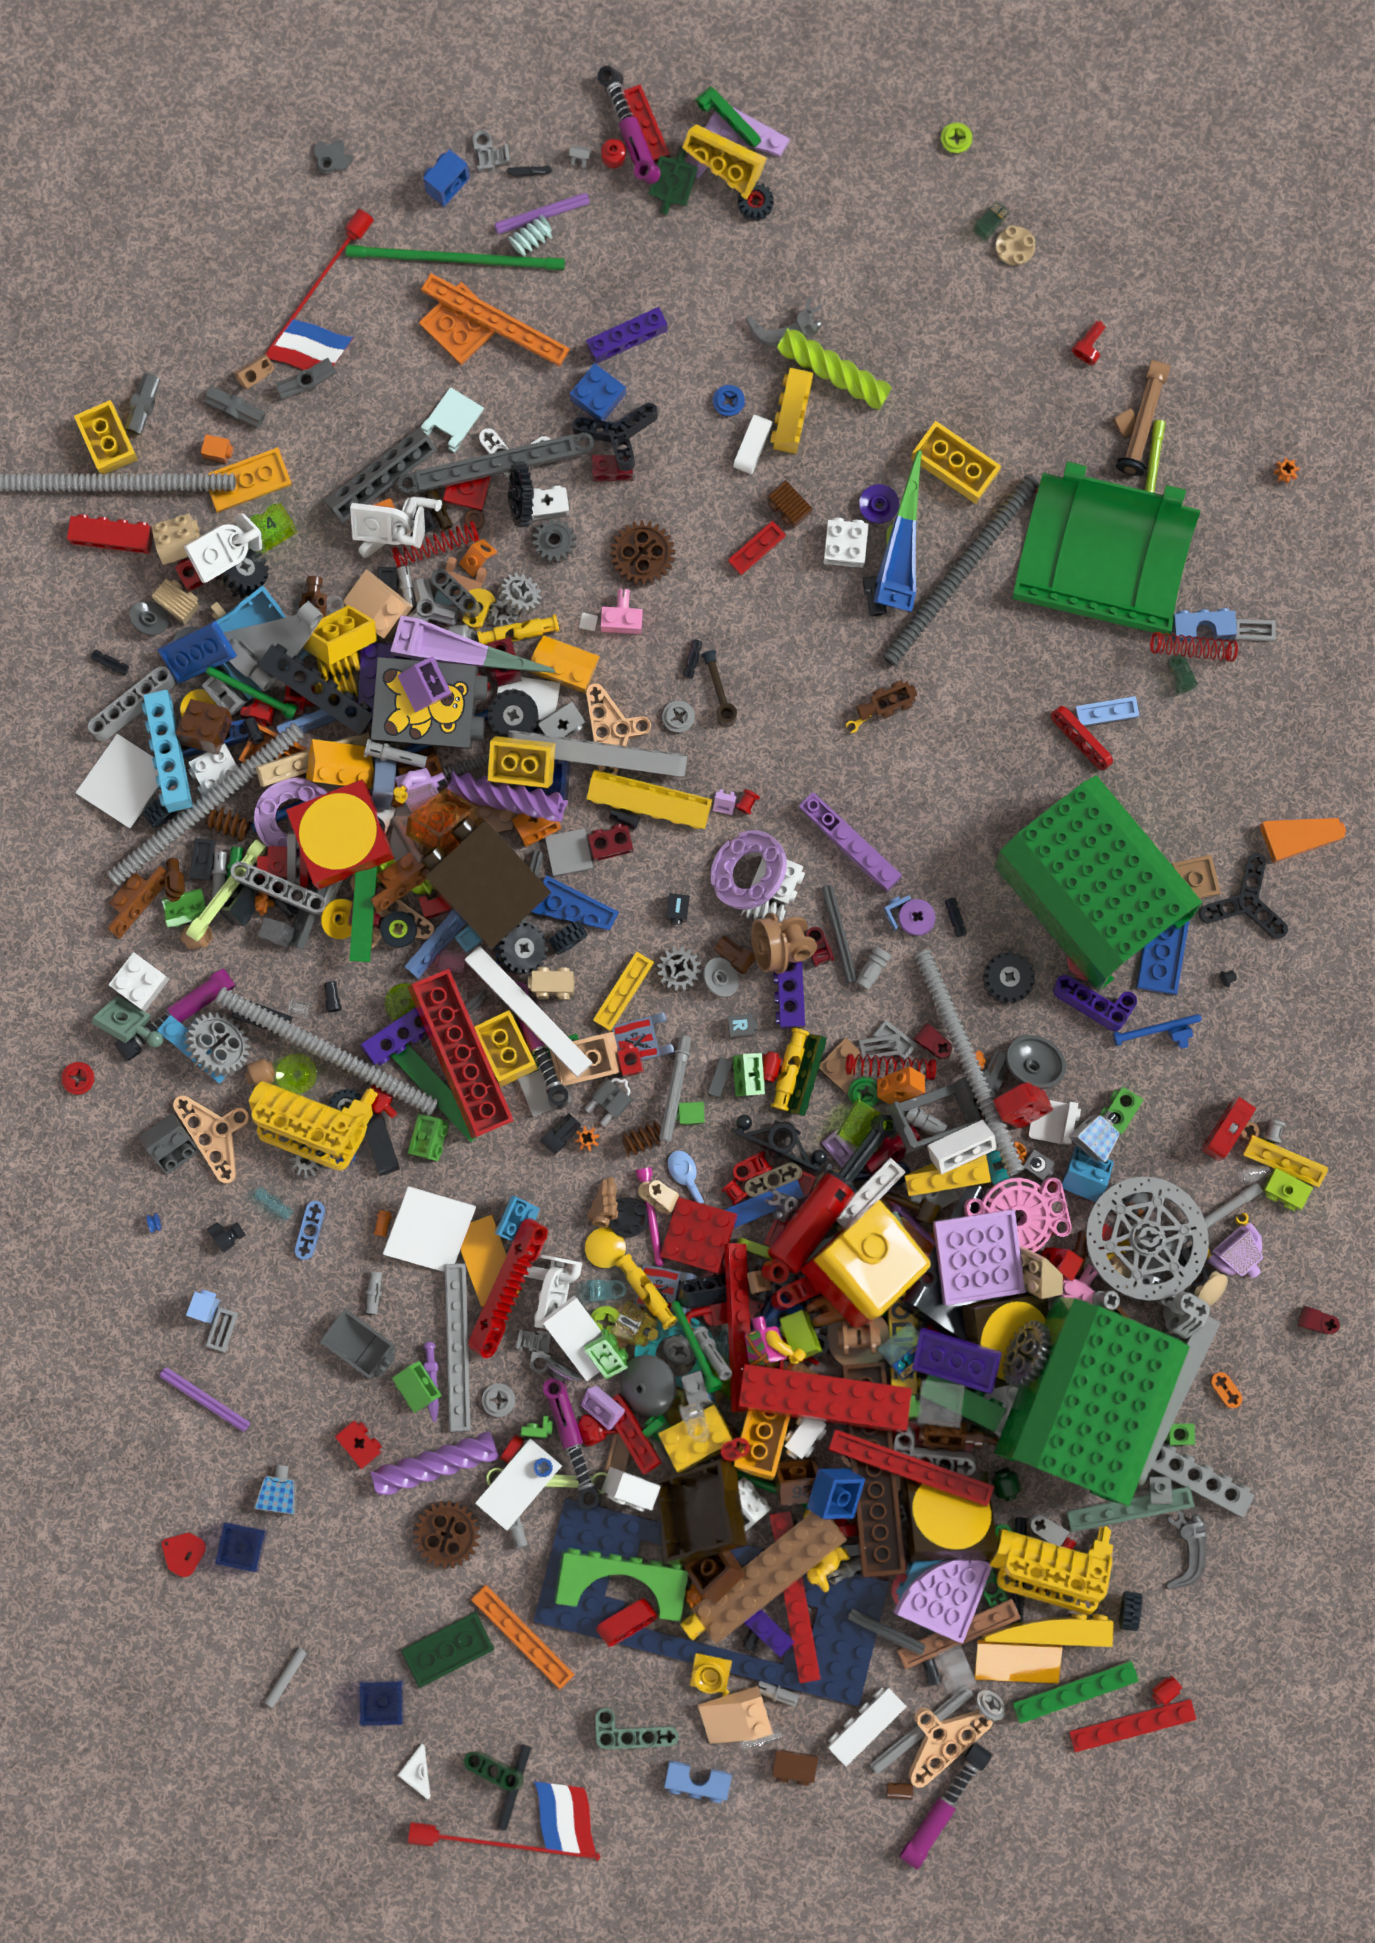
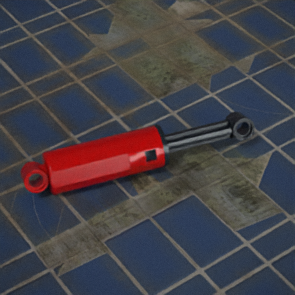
M878 1114L874 1116L871 1121V1130L839 1173L831 1170L826 1171L768 1249V1255L772 1260L763 1264L761 1273L764 1279L775 1283H782L788 1278L789 1272L796 1274L800 1271V1268L806 1263L857 1194L856 1188L851 1184L883 1140L896 1133L897 1128L891 1115ZM884 1121H886V1128H885V1129H883V1122H884ZM777 1267V1274L773 1276V1270Z

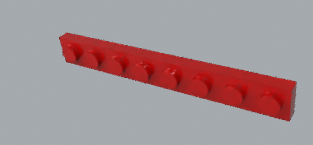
M728 1243L724 1244L729 1363L730 1370L732 1371L730 1377L732 1412H748L747 1410L738 1409L744 1364L749 1365L745 1335L750 1333L746 1244Z
M836 1429L833 1432L828 1448L831 1452L988 1507L994 1486Z
M791 1511L770 1514L774 1542H776L793 1528ZM800 1577L785 1589L783 1593L791 1638L795 1641L793 1649L799 1682L804 1683L821 1679L803 1578Z

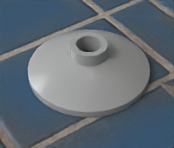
M713 958L705 965L703 972L704 981L713 994L719 997H729L736 992L739 985V977L729 961L723 958Z

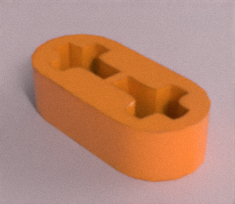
M1223 1372L1213 1374L1210 1384L1223 1404L1228 1408L1239 1407L1242 1403V1395L1230 1377ZM1217 1376L1219 1378H1225V1381L1223 1382V1384L1226 1387L1225 1390L1221 1385L1216 1386L1215 1383L1217 1382ZM1227 1391H1229L1231 1395H1237V1398L1235 1399V1401L1237 1402L1236 1404L1228 1403L1227 1400H1229V1396L1226 1393Z

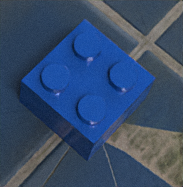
M450 149L446 153H442L434 167L428 168L424 173L423 180L426 193L445 207L470 179L468 164Z
M594 363L570 392V401L594 419L605 421L626 395V386Z
M818 1469L807 1509L822 1519L854 1518L865 1479L850 1469Z

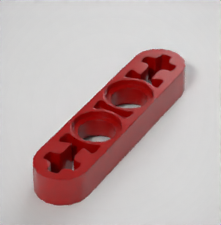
M1059 706L1051 713L1053 722L1097 769L1104 771L1112 765L1113 758L1111 754L1066 707ZM1072 727H1073L1074 729H1076V731L1078 732V734H1076V733L1073 731ZM1086 742H1087L1088 744H1090V746L1092 747V749H1090V748L1087 746Z

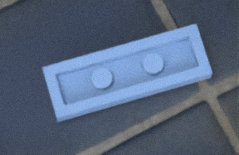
M1136 696L1075 707L1077 719L1084 726L1139 717Z

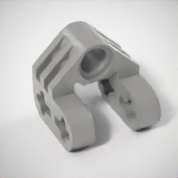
M1183 1291L1167 1299L1155 1300L1164 1307L1163 1314L1167 1329L1182 1338H1187L1203 1328L1210 1313V1307L1205 1301Z

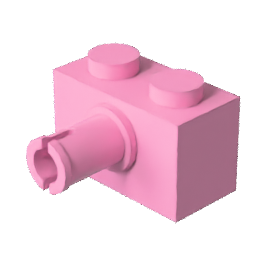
M623 589L617 590V607H602L601 632L641 634L643 610L629 608L630 590L625 589L624 597Z
M1088 1264L1079 1280H1064L1062 1295L1058 1296L1076 1298L1093 1304L1092 1299L1095 1291L1091 1289L1090 1285L1098 1274L1097 1271Z

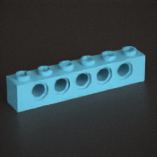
M168 690L143 695L145 703H142L144 715L148 717L145 725L147 732L151 733L152 738L149 739L151 751L155 753L152 762L154 769H158L159 775L156 776L157 786L162 790V794H159L161 805L165 806L168 812L193 807L181 744L176 736L177 723L172 698ZM158 713H163L160 717H155ZM166 731L164 735H159L160 732ZM165 749H170L168 753L162 754ZM169 767H174L172 771L166 772ZM174 785L177 786L176 789L172 791L169 790L170 787Z

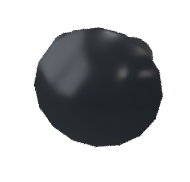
M625 1197L617 1199L618 1217L610 1221V1228L615 1234L624 1238L640 1235L648 1224L646 1205L635 1198Z

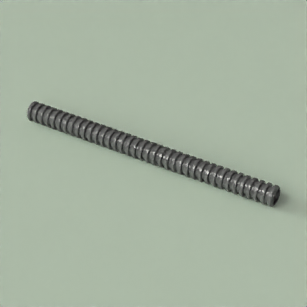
M1031 475L1024 476V479L1016 486L1017 489L1012 491L1013 494L1009 495V499L1007 498L1005 503L1001 505V508L997 510L998 513H995L993 515L994 518L990 519V523L988 522L986 527L982 529V532H979V537H975V542H971V547H967V552L965 551L963 556H960V561H956V566H952V571H948V576H944V580L940 581L941 585L936 586L937 590H933V595H929V600H925V605L922 604L921 609L917 610L918 614L913 615L914 619H910V624H906V629H902V634L899 633L898 639H894L895 643H891V648L886 649L887 653L882 654L887 663L892 666L898 665L897 661L902 660L901 656L906 655L905 651H909V646L912 647L913 642L917 641V637L921 636L920 632L925 631L924 627L929 626L928 622L933 621L932 617L935 618L936 613L940 612V608L944 607V603L948 602L947 598L952 597L951 593L954 594L956 592L955 589H958L959 584L963 583V579L967 578V574L971 573L970 569L973 570L975 568L974 564H978V560H981L982 555L986 554V550L990 549V545L994 544L993 541L998 539L997 536H1000L1001 531L1005 530V526L1009 525V521L1013 520L1012 517L1017 515L1016 512H1019L1020 507L1024 506V502L1026 503L1028 498L1032 496L1031 493L1036 491L1035 488L1039 487V483Z

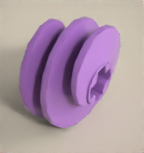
M913 899L902 906L898 917L899 924L909 935L922 936L929 933L933 928L935 912L928 902L921 899ZM912 914H914V915L920 914V915H921V918H920V919H921L922 921L917 920V921L915 922V921L913 920L914 916H913Z

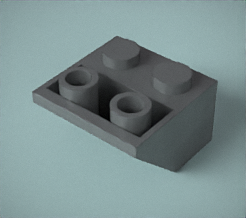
M173 1113L139 1136L147 1152L166 1175L201 1152Z

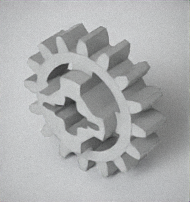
M514 573L513 576L507 575L500 583L501 586L498 588V591L501 592L499 598L504 599L503 605H509V611L513 608L515 609V614L521 611L525 615L527 612L531 614L539 606V602L542 599L539 595L541 590L536 589L537 583H531V577L525 579L524 574L519 577L517 573Z
M682 946L680 951H677L675 947H673L672 953L666 950L665 954L667 957H660L663 964H657V968L662 969V971L658 972V976L664 977L661 983L668 982L667 988L669 989L673 985L675 986V991H678L679 987L686 991V985L693 987L692 981L699 980L696 974H701V970L697 969L701 962H695L698 957L697 954L691 956V949L684 952V947ZM675 956H682L681 959L678 960L671 959ZM689 960L693 965V972L688 969L687 963ZM683 963L684 972L680 971L675 976V966L679 967ZM666 966L671 969L672 974L670 978L666 974ZM679 978H687L686 981L677 982Z

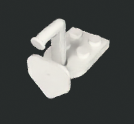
M410 497L406 499L402 511L389 507L352 503L350 507L353 540L391 545L405 544L420 548L425 533L423 507L439 511L442 501ZM417 506H419V508H418V510H417V513H416V516H415V520H413V517H414V514H415V512H416Z
M239 513L235 515V521L238 526L220 525L183 546L202 583L208 582L240 563L247 554L248 546L253 551H260L262 549L261 532L245 514Z
M539 1254L540 1258L551 1260L550 1269L532 1266V1268H527L529 1274L524 1275V1277L544 1281L542 1290L539 1293V1306L534 1316V1327L547 1329L541 1320L566 1302L569 1283L578 1279L582 1263ZM565 1263L573 1264L571 1274L564 1268Z

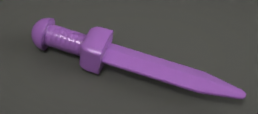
M886 1200L893 1207L892 1212L897 1211L898 1215L901 1214L925 1239L935 1246L934 1239L906 1211L907 1208Z
M426 1342L423 1346L426 1351V1362L423 1367L437 1387L436 1371L438 1370V1363L434 1360V1348L436 1346L433 1342ZM438 1399L428 1405L433 1422L437 1420Z

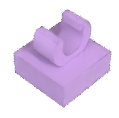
M723 789L716 792L713 811L732 815L736 801L734 792L731 791L730 795L723 793Z

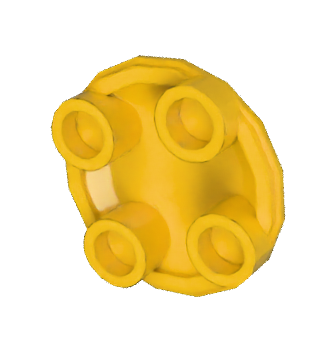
M601 1227L594 1230L585 1242V1253L588 1260L600 1268L616 1266V1262L626 1252V1244L623 1237L615 1234L610 1227Z

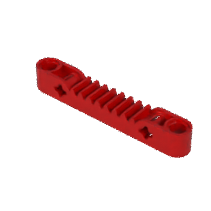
M532 1218L525 1219L521 1223L469 1338V1348L483 1358H490L496 1352L506 1329L505 1320H508L506 1314L512 1312L510 1305H515L513 1298H518L517 1290H522L520 1283H525L523 1276L529 1274L527 1268H532L531 1263L537 1260L547 1239L548 1229Z
M804 1277L776 1291L772 1296L771 1302L775 1309L784 1311L821 1294V1292L807 1277ZM781 1294H784L787 1297V1304L781 1301Z

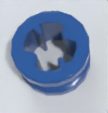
M154 1213V1216L147 1215L150 1232L154 1233L155 1230L162 1231L158 1213Z
M540 1458L534 1464V1471L540 1477L549 1476L553 1470V1465L547 1458ZM542 1462H547L546 1466L549 1465V1470L540 1473V1469L538 1470L537 1466L541 1465Z

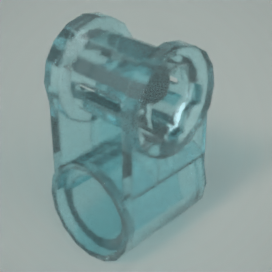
M587 1280L590 1293L588 1301L618 1300L627 1294V1286L621 1281ZM615 1284H620L623 1287V1292L619 1296H615L612 1293V1287Z

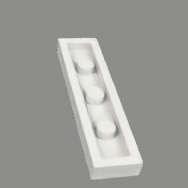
M889 1158L857 1191V1194L837 1219V1222L844 1227L857 1214L878 1201L905 1174V1171L892 1158Z

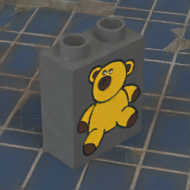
M378 657L371 740L471 750L472 741H483L485 717L475 716L476 700L486 701L488 676H479L477 666L437 662L453 695L415 713L397 675L421 661Z

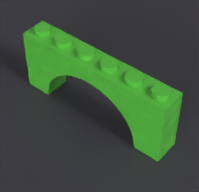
M568 1548V1551L562 1550L554 1601L556 1604L577 1607L582 1592L595 1580L614 1574L628 1575L641 1580L653 1591L657 1601V1615L660 1619L680 1621L688 1572L683 1567V1564H671L670 1566L663 1565V1561L652 1559L649 1563L642 1562V1558L631 1556L630 1560L622 1559V1555L609 1554L608 1557L601 1556V1552L589 1551L587 1554L580 1553V1549Z

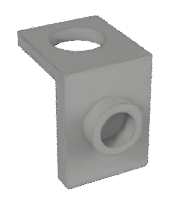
M1150 1477L1149 1492L1151 1504H1172L1171 1477Z

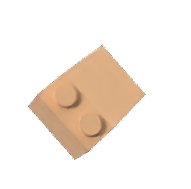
M367 569L343 600L346 605L352 606L375 620L376 633L383 639H390L397 630L401 615L407 616L414 607Z
M614 1032L572 1041L592 1062V1065L578 1078L550 1050L555 1073L558 1074L557 1078L564 1086L622 1072Z
M758 1686L698 1704L709 1743L750 1741L773 1734Z

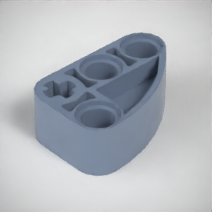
M374 757L372 787L369 791L377 809L389 810L394 794L396 761L389 759L381 761L380 758Z

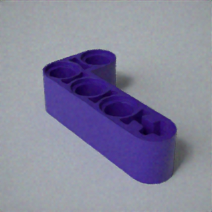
M1067 975L1060 976L1053 987V993L1058 999L1111 1031H1119L1123 1027L1137 1004V997L1132 992H1123L1114 1004ZM1076 995H1082L1085 1001L1079 1000ZM1122 1001H1128L1131 1006H1125ZM1094 1006H1100L1103 1011L1095 1010ZM1113 1016L1118 1017L1121 1022H1120V1023L1114 1022V1021L1112 1020V1017H1113Z

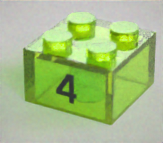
M281 502L270 505L266 512L261 515L256 514L250 518L261 532V550L263 553L268 552L298 533L294 522Z

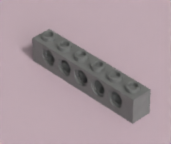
M417 428L331 494L324 502L333 515L344 523L351 517L350 507L352 503L367 505L396 483L399 477L409 473L435 453L437 449L429 436L420 428Z

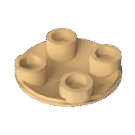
M1010 225L999 234L996 240V252L999 258L1009 265L1026 263L1031 259L1035 251L1034 236L1022 227Z
M1217 1271L1213 1272L1204 1285L1196 1288L1194 1295L1205 1301L1209 1307L1212 1306L1223 1295L1228 1283L1227 1277Z

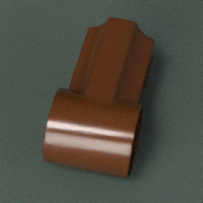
M725 935L714 948V951L729 961L730 965L743 975L756 960L752 952L744 947H739Z

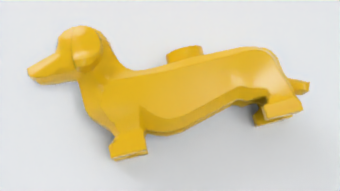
M809 1509L806 1510L803 1514V1519L807 1517L810 1513H812V1511H810ZM838 1547L810 1569L807 1573L809 1582L812 1585H818L824 1593H827L829 1591V1584L826 1576L838 1569L842 1559H851L847 1549Z

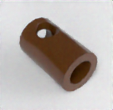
M887 1782V1798L912 1800L913 1784Z

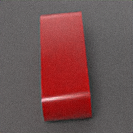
M643 1598L604 1620L597 1626L596 1631L606 1645L612 1647L653 1623L658 1615L647 1599Z

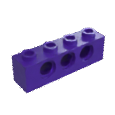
M657 307L587 339V348L595 364H598L667 332V322L660 308Z
M802 961L792 963L793 970L789 972L785 971L782 974H777L773 971L774 983H778V991H774L775 1004H779V1012H775L776 1024H780V1029L805 1028ZM791 982L794 985V990L791 992L785 991L783 984ZM787 1002L793 1003L795 1010L787 1012L784 1009V1004Z
M416 1008L359 1045L372 1065L377 1063L379 1066L390 1060L388 1057L390 1054L395 1052L397 1055L407 1048L405 1044L411 1040L415 1043L424 1037L422 1035L426 1031L424 1026L418 1028L414 1024L415 1018L420 1017ZM399 1028L407 1031L406 1039L398 1037L397 1031ZM382 1040L389 1041L390 1049L388 1051H384L380 1047Z

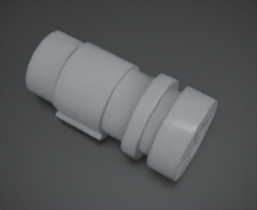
M874 946L871 951L873 954L868 956V962L864 965L855 981L867 990L875 983L881 973L880 971L886 967V962H889L892 957L877 946Z
M918 1107L908 1110L905 1114L908 1125L911 1124L914 1128L918 1127L931 1136L946 1130V1124L924 1113V1110L921 1108L920 1110Z

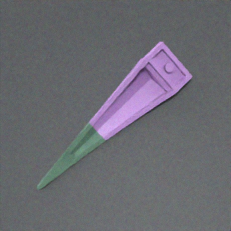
M402 615L390 651L392 655L411 658L415 661H423L433 656L436 662L547 673L555 672L551 667L489 647L422 619Z

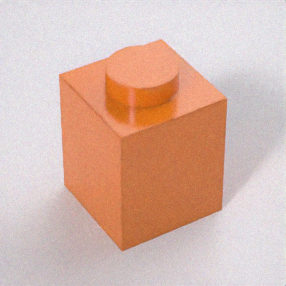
M205 434L201 450L203 459L227 464L228 458L231 459L233 454V447L229 439Z

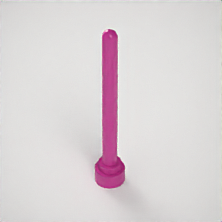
M652 1167L635 1170L639 1182H650L652 1180ZM645 1201L655 1264L660 1267L663 1265V1257L660 1256L661 1244L654 1206Z

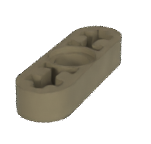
M797 1163L782 1165L748 1180L745 1184V1191L749 1196L756 1197L768 1192L769 1189H776L799 1180L802 1176V1168ZM789 1167L797 1169L794 1178L792 1175L783 1178V1175L779 1172L782 1170V1173H787L790 1171ZM771 1174H776L779 1177V1182L775 1186L770 1185L768 1182ZM764 1181L765 1186L758 1188V1193L750 1190L753 1187V1182L754 1184H761Z

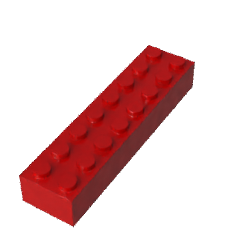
M450 969L409 985L407 988L471 1138L473 1139L513 1122L514 1119Z
M744 1364L738 1409L905 1433L908 1426L912 1388Z

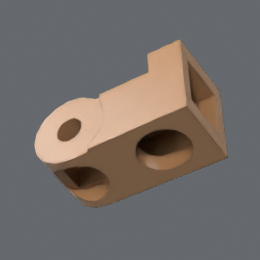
M264 354L241 369L235 370L233 374L241 387L248 389L265 378L275 368L268 356Z

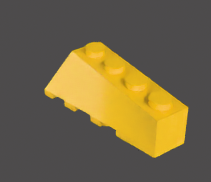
M697 124L688 130L682 147L701 164L704 163L708 166L712 173L724 179L732 189L735 188L740 192L741 196L745 199H748L757 183L767 159Z
M790 368L789 374L784 375L782 386H786L785 393H781L779 398V405H782L781 412L776 413L775 424H778L777 431H772L770 441L774 443V450L797 454L813 372Z
M986 1154L944 1174H941L932 1163L905 1175L909 1196L991 1182Z

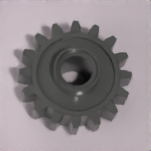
M550 518L549 524L543 521L542 528L536 527L538 534H533V538L536 540L533 542V547H538L535 550L536 554L541 553V559L548 558L549 563L552 560H556L559 563L562 558L566 561L568 554L573 555L571 548H576V543L573 542L577 540L576 535H571L574 532L573 527L568 529V522L566 521L564 524H561V519L559 518L556 523L553 522L552 518ZM554 537L560 539V542L555 545L549 541Z

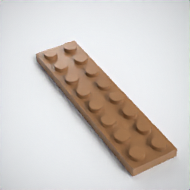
M812 1512L744 1566L742 1569L746 1575L717 1603L705 1598L691 1610L703 1623L706 1632L713 1642L718 1644L847 1539L832 1519H822Z

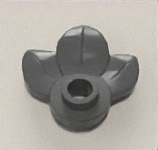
M341 139L328 146L323 141H319L315 146L314 153L318 159L317 168L322 174L328 175L335 170H344L353 161V156L345 154L344 143ZM325 163H330V166L328 168H325L323 165Z

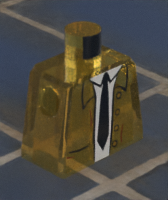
M627 1300L611 1333L614 1334L617 1340L625 1344L646 1347L649 1340L654 1341L658 1336V1331L655 1329L658 1321L646 1310Z

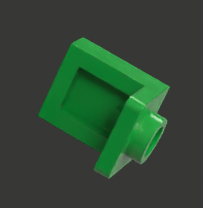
M659 1415L656 1418L652 1416L644 1423L645 1428L642 1433L647 1438L652 1435L657 1442H660L662 1440L659 1433L672 1427V1425L663 1415Z

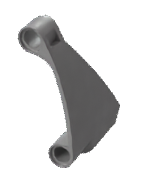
M308 601L294 616L223 632L237 655L234 659L229 660V662L243 675L250 677L263 691L268 690L277 681V678L258 665L271 644L276 646L279 643L288 650L286 653L292 658L294 655L297 656L318 626L323 614ZM280 659L277 662V666L281 670H285L289 666V662L286 659Z

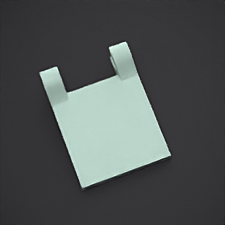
M450 387L431 416L422 424L421 429L429 436L435 426L450 435L452 438L448 443V450L455 453L484 408Z

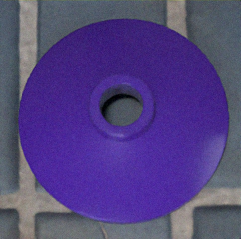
M872 485L865 489L860 497V511L872 523L883 524L889 522L896 516L899 510L898 495L887 485ZM881 503L883 507L881 509H877L875 507V504Z

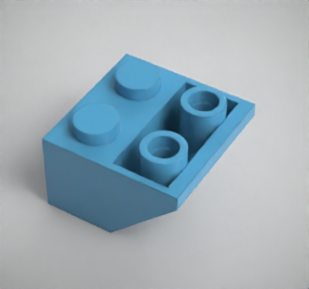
M1075 1146L1062 1179L1063 1189L1096 1202L1107 1188L1114 1161L1107 1159L1106 1162L1096 1163L1081 1148Z
M511 1195L494 1234L513 1242L521 1223L528 1218L536 1220L540 1208Z

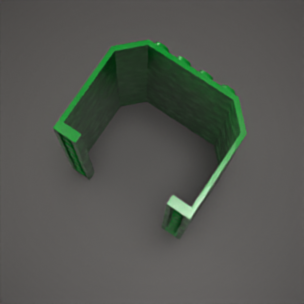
M1097 775L1081 783L1018 832L1000 850L995 868L1072 962L1076 964L1077 968L1097 992L1101 991L1115 979L1111 974L1124 962L1171 925L1177 930L1194 917L1203 903Z
M1054 1297L1044 1325L1048 1326L1047 1329L1050 1330L1049 1335L1052 1336L1049 1341L1052 1345L1048 1348L1051 1353L1046 1356L1048 1361L1043 1364L1044 1370L1040 1369V1376H1035L1034 1383L1030 1381L1029 1386L1019 1387L994 1454L1013 1462L1018 1460L1087 1488L1090 1490V1494L1129 1507L1190 1346L1174 1337L1100 1306L1076 1298Z

